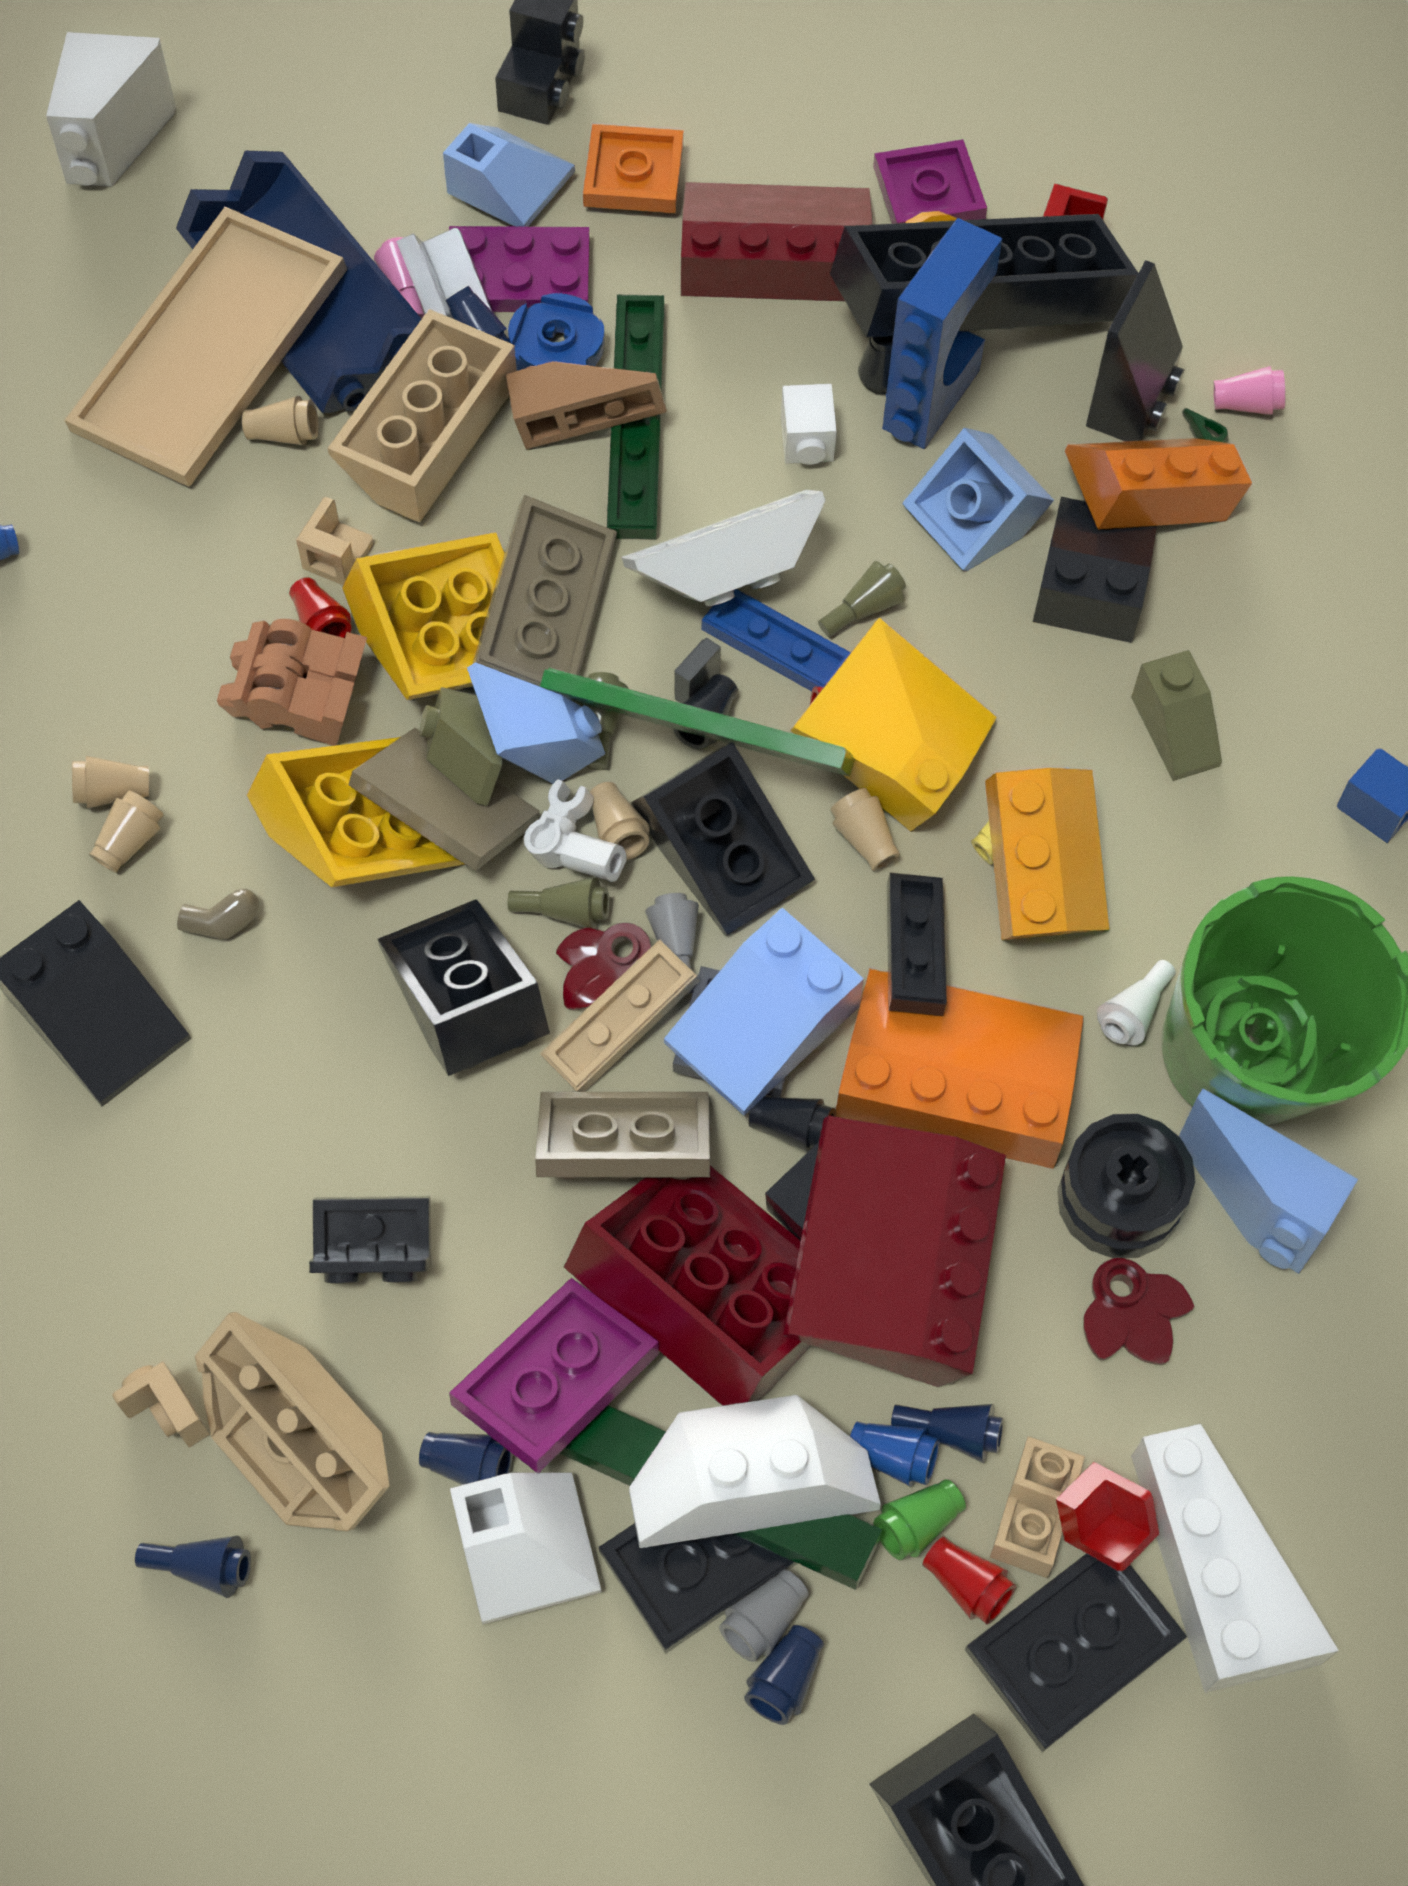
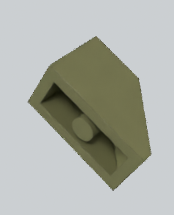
M1187 650L1141 664L1131 698L1172 780L1175 781L1220 767L1222 757L1211 691L1191 652Z
M441 687L435 706L426 705L420 723L419 736L427 738L426 760L474 802L487 806L502 767V757L497 755L477 695Z

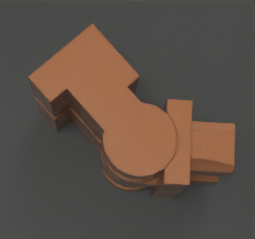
M277 619L271 625L266 621L252 623L248 639L234 642L230 659L232 667L238 671L235 682L221 685L216 701L232 717L247 716L261 729L273 727V725H286L295 728V734L335 746L341 733L367 637L347 632L346 637L342 638L312 630L306 624L293 619Z

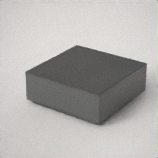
M707 637L702 639L674 670V695L677 702L683 704L706 685L713 675L720 674L721 646Z

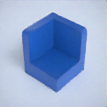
M1376 749L1348 780L1337 803L1338 809L1388 844L1408 821V767L1383 749Z

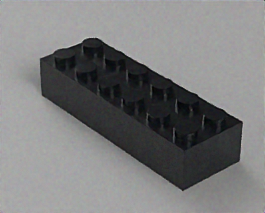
M1099 214L964 220L1001 237L1002 244L997 273L967 314L959 331L970 332L973 330L1013 329L1018 327L1114 321L1138 275V271ZM955 221L844 226L830 276L866 338L894 336L898 298Z

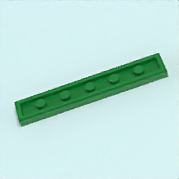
M553 668L544 670L540 687L561 694L574 702L729 744L733 742L735 746L849 777L855 761L853 755L842 746Z

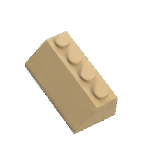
M429 309L327 448L328 454L378 505L420 523L508 398L509 390L506 374L517 371L515 345Z

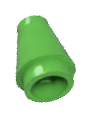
M944 1479L938 1484H933L884 1504L881 1509L882 1513L874 1518L873 1524L882 1529L880 1542L894 1558L902 1560L908 1555L916 1558L958 1514L966 1509V1504L956 1485L950 1480Z

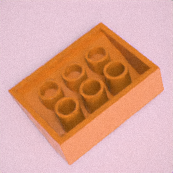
M869 968L838 1092L836 1117L956 1136L1003 1153L1007 1159L1054 1169L1063 1145L1068 1121L1084 1016L947 985V1005L943 1016L888 1011V972Z

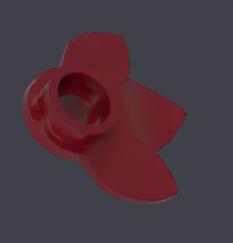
M618 923L609 927L606 931L583 928L568 935L556 949V954L565 963L572 966L563 983L565 1007L568 1010L587 1009L652 947L646 932L632 923ZM623 940L631 941L633 943L632 952L627 957H617L615 955L616 945Z
M1126 1258L1107 1260L1098 1267L1093 1276L1091 1287L1095 1300L1090 1304L1083 1317V1330L1090 1350L1099 1360L1103 1361L1113 1356L1124 1346L1128 1353L1143 1362L1165 1365L1170 1359L1173 1348V1333L1170 1319L1187 1315L1195 1307L1189 1293L1179 1281L1168 1274L1146 1273L1139 1264ZM1113 1281L1124 1282L1129 1287L1130 1294L1123 1297L1114 1294L1110 1283Z

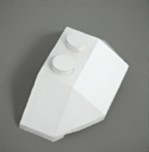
M803 490L621 558L624 567L688 599L699 602L704 601L705 606L721 604L734 598V589L748 584L751 585L752 589L772 585L781 580L780 572L795 566L825 503V498L822 491Z
M798 1395L678 1413L629 1487L639 1548L845 1514L852 1515L880 1510L881 1506L867 1450Z

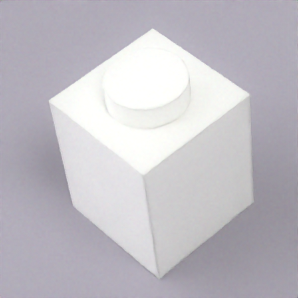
M832 384L790 385L782 387L781 426L785 464L803 463L812 465L819 462H834L837 431Z

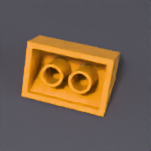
M1040 768L996 772L985 780L1001 940L1110 930L1093 770Z

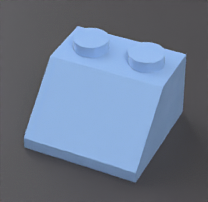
M963 428L902 504L964 571H969L1023 538L1053 503L1054 499L993 434Z

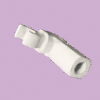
M557 779L549 790L548 800L550 807L548 811L544 810L540 819L532 823L525 832L524 844L527 850L546 868H557L563 865L568 869L596 876L607 881H617L626 863L624 848L611 842L575 832L577 829L575 825L576 820L589 812L593 804V796L586 787L580 786L575 797L566 802L570 789L562 780Z

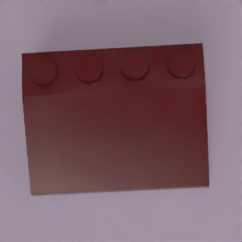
M685 182L681 241V296L845 301L830 276V271L844 226L872 225L869 188Z
M834 1116L824 1118L783 1336L936 1387H941L972 1375L1006 1155L956 1136Z
M711 1165L710 1177H691L683 1180L670 1177H645L584 1223L563 1267L594 1295L656 1339L659 1344V1351L722 1406L759 1401L811 1346L783 1336L801 1241Z

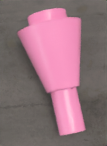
M403 237L388 239L376 251L374 261L422 319L424 311L396 242Z

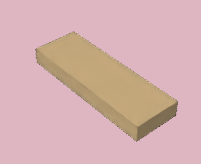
M659 939L552 1041L540 1055L576 1092H585L700 981L697 975Z

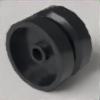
M1112 1114L1091 1123L1075 1140L1057 1189L1059 1214L1070 1234L1090 1251L1112 1259L1139 1258L1159 1249L1174 1233L1181 1216L1190 1202L1195 1186L1193 1158L1182 1139L1158 1120L1140 1114Z

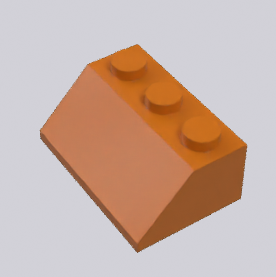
M1188 438L1068 444L1065 449L1068 461L1098 529L1227 521L1252 485V481L1235 445L1230 443Z

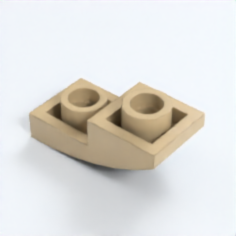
M1029 1436L1027 1437L990 1558L1048 1579L1062 1535L1056 1498L1080 1476L1085 1456Z

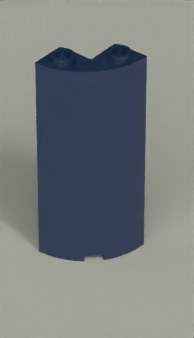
M245 150L229 190L190 189L176 229L189 246L194 249L224 207H227L343 257L347 271L281 362L322 413L344 409L346 411L356 410L422 319L283 151Z

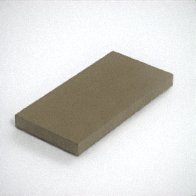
M524 494L516 512L473 663L476 662L539 687L544 670H548V668L579 675L617 531Z

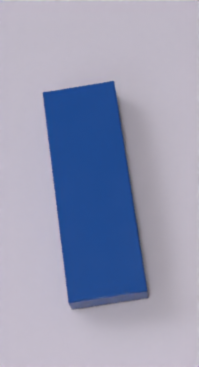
M738 589L733 590L734 598L713 605L701 621L702 631L811 692L815 686L824 687L851 653Z

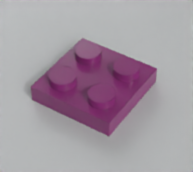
M964 139L874 153L873 168L892 224L905 223L922 212L940 211L962 220L986 219L987 205Z

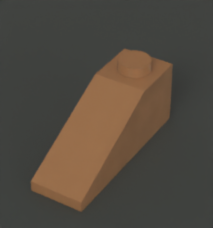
M552 361L506 374L513 419L526 449L667 412L656 373Z

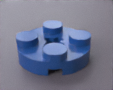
M562 293L541 296V303L534 304L528 309L527 303H525L515 311L508 327L509 343L515 345L516 369L518 371L552 361L596 366L604 352L605 335L601 318L599 321L593 314V307L587 301L573 295ZM556 332L564 334V341L551 342L545 339V337L553 338Z

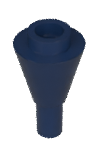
M994 1404L933 1408L932 1411L894 1405L891 1425L926 1428L927 1435L939 1438L941 1444L982 1463H985L988 1452H999L1004 1420L1002 1417L994 1416Z
M237 1535L176 1545V1547L140 1543L135 1553V1565L138 1568L169 1571L174 1576L225 1598H230L238 1587L245 1585L248 1579L251 1555L249 1550L244 1549L243 1541Z

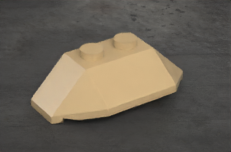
M237 1312L228 1313L195 1355L197 1370L202 1373L203 1400L211 1438L286 1525L329 1528L338 1531L353 1530L390 1487L381 1431L306 1347Z

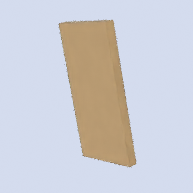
M224 207L64 421L70 432L190 487L242 416L243 411L250 405L347 271L343 257Z

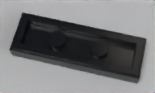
M892 872L889 874L887 881L888 1011L944 1015L947 997L943 878Z

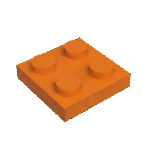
M592 124L583 188V207L676 213L684 130Z

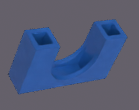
M957 218L900 295L897 303L882 429L891 433L897 439L910 442L922 449L927 447L980 371L985 339L971 332L959 331L973 305L996 275L1002 244L1001 237L960 218Z

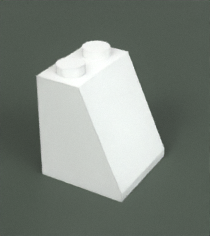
M67 32L46 114L66 184L112 187L175 114L176 105L160 38Z

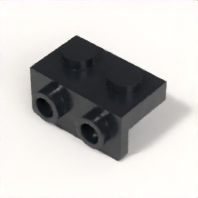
M431 1196L317 1197L313 1199V1258L309 1261V1273H324V1282H358L359 1273L382 1272V1281L411 1282L417 1280V1272L427 1271L431 1266Z

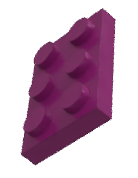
M449 226V230L457 228L462 233L493 312H515L525 303H527L528 309L534 304L541 303V296L552 293L573 295L589 303V227Z
M570 1278L449 1392L451 1406L539 1474L659 1355V1344L652 1336L573 1278Z

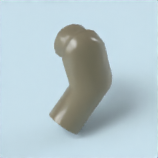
M238 889L227 895L211 909L184 904L178 915L177 928L181 931L222 940L231 938L256 917L259 907L258 898L251 890Z

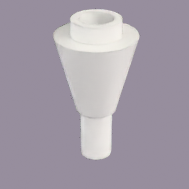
M1159 960L1143 980H1139L1098 1007L1097 1019L1103 1033L1110 1040L1126 1045H1138L1143 1042L1158 1004L1160 993L1176 974L1173 965L1165 960Z

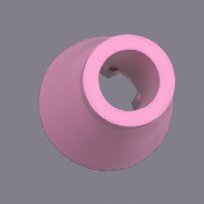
M1271 366L1224 380H1214L1215 410L1228 409L1272 415L1273 410L1284 409L1285 379L1283 370L1272 371Z

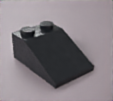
M1147 260L1144 261L1108 330L1086 427L1125 442L1143 441L1148 429L1155 432L1158 430L1167 409V404L1163 400L1166 394L1172 397L1175 396L1185 369L1178 367L1183 345L1155 263Z
M1061 496L1033 622L1132 643L1143 607L1157 526L1098 529L1086 501Z
M733 742L718 748L631 802L632 806L649 824V834L659 850L724 935L735 931L815 880Z
M477 899L377 939L380 949L430 1049L448 1076L473 1068L481 1062L514 1048L523 1047L533 1040L550 1034L537 981Z
M80 900L0 957V988L3 994L101 1107L191 1039L186 1029L120 945Z
M974 1713L869 1783L896 1832L930 1886H1084L999 1735Z

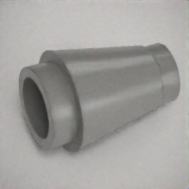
M783 1569L776 1577L771 1578L726 1609V1619L719 1626L723 1638L737 1654L750 1662H755L761 1655L768 1656L779 1642L802 1606V1603L809 1596L806 1586L795 1574Z

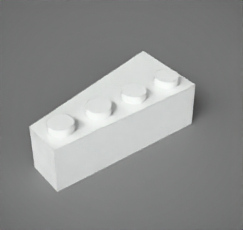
M1197 1424L1143 1437L1131 1457L1140 1486L1149 1490L1153 1496L1159 1535L1156 1538L1204 1692L1207 1693L1319 1666L1339 1651L1202 1425Z

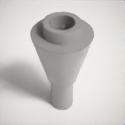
M669 893L655 898V904L645 910L657 941L660 939L691 969L690 959L693 956L699 904L695 901L687 900V895L683 893ZM694 988L686 995L693 993Z

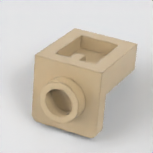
M164 1361L155 1367L147 1365L133 1371L123 1380L122 1387L112 1394L115 1402L128 1418L134 1417L149 1407L167 1438L178 1432L189 1448L210 1435Z

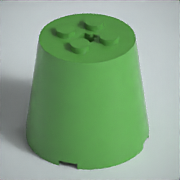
M1294 876L1274 877L1253 882L1249 887L1231 894L1224 900L1221 899L1201 920L1188 943L1163 1025L1162 1054L1165 1067L1171 1081L1181 1096L1193 1107L1201 1090L1205 1089L1266 1126H1272L1353 1098L1377 1084L1394 1068L1408 1047L1407 951L1401 952L1393 937L1382 925L1385 919L1364 900L1341 887L1321 880ZM1246 1033L1253 1037L1252 1041L1250 1037H1247Z

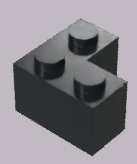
M514 0L509 10L512 46L495 77L498 112L549 125L556 109H562L566 103L569 84L573 76L579 77L583 69L585 51L580 49L579 42L583 29V15L578 14V0Z

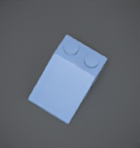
M781 908L739 947L665 1036L664 1044L744 1116L859 1008L864 978L784 908Z
M1202 1089L1179 1134V1137L1193 1158L1194 1167L1248 1244L1257 1248L1260 1255L1270 1264L1282 1269L1290 1268L1298 1274L1328 1232L1358 1181L1354 1176L1205 1089Z

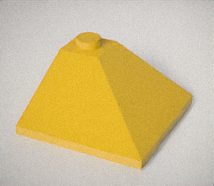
M496 532L356 558L342 587L359 633L361 636L367 637L366 643L406 700L439 694L441 687L458 690L473 686L467 667L473 664L505 554Z
M878 618L790 731L797 735L845 747L855 758L850 777H845L859 789L866 788L871 797L877 796L881 807L911 832L936 814L964 776L997 717L881 618Z
M400 737L266 754L247 793V797L267 835L330 887L466 865L348 785L354 769Z

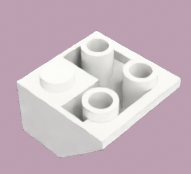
M507 1473L450 1488L482 1625L602 1592L572 1473Z

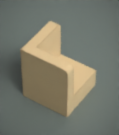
M328 497L322 499L296 539L302 569L341 585H344L356 558L366 557L374 544L370 534L339 522L335 500Z

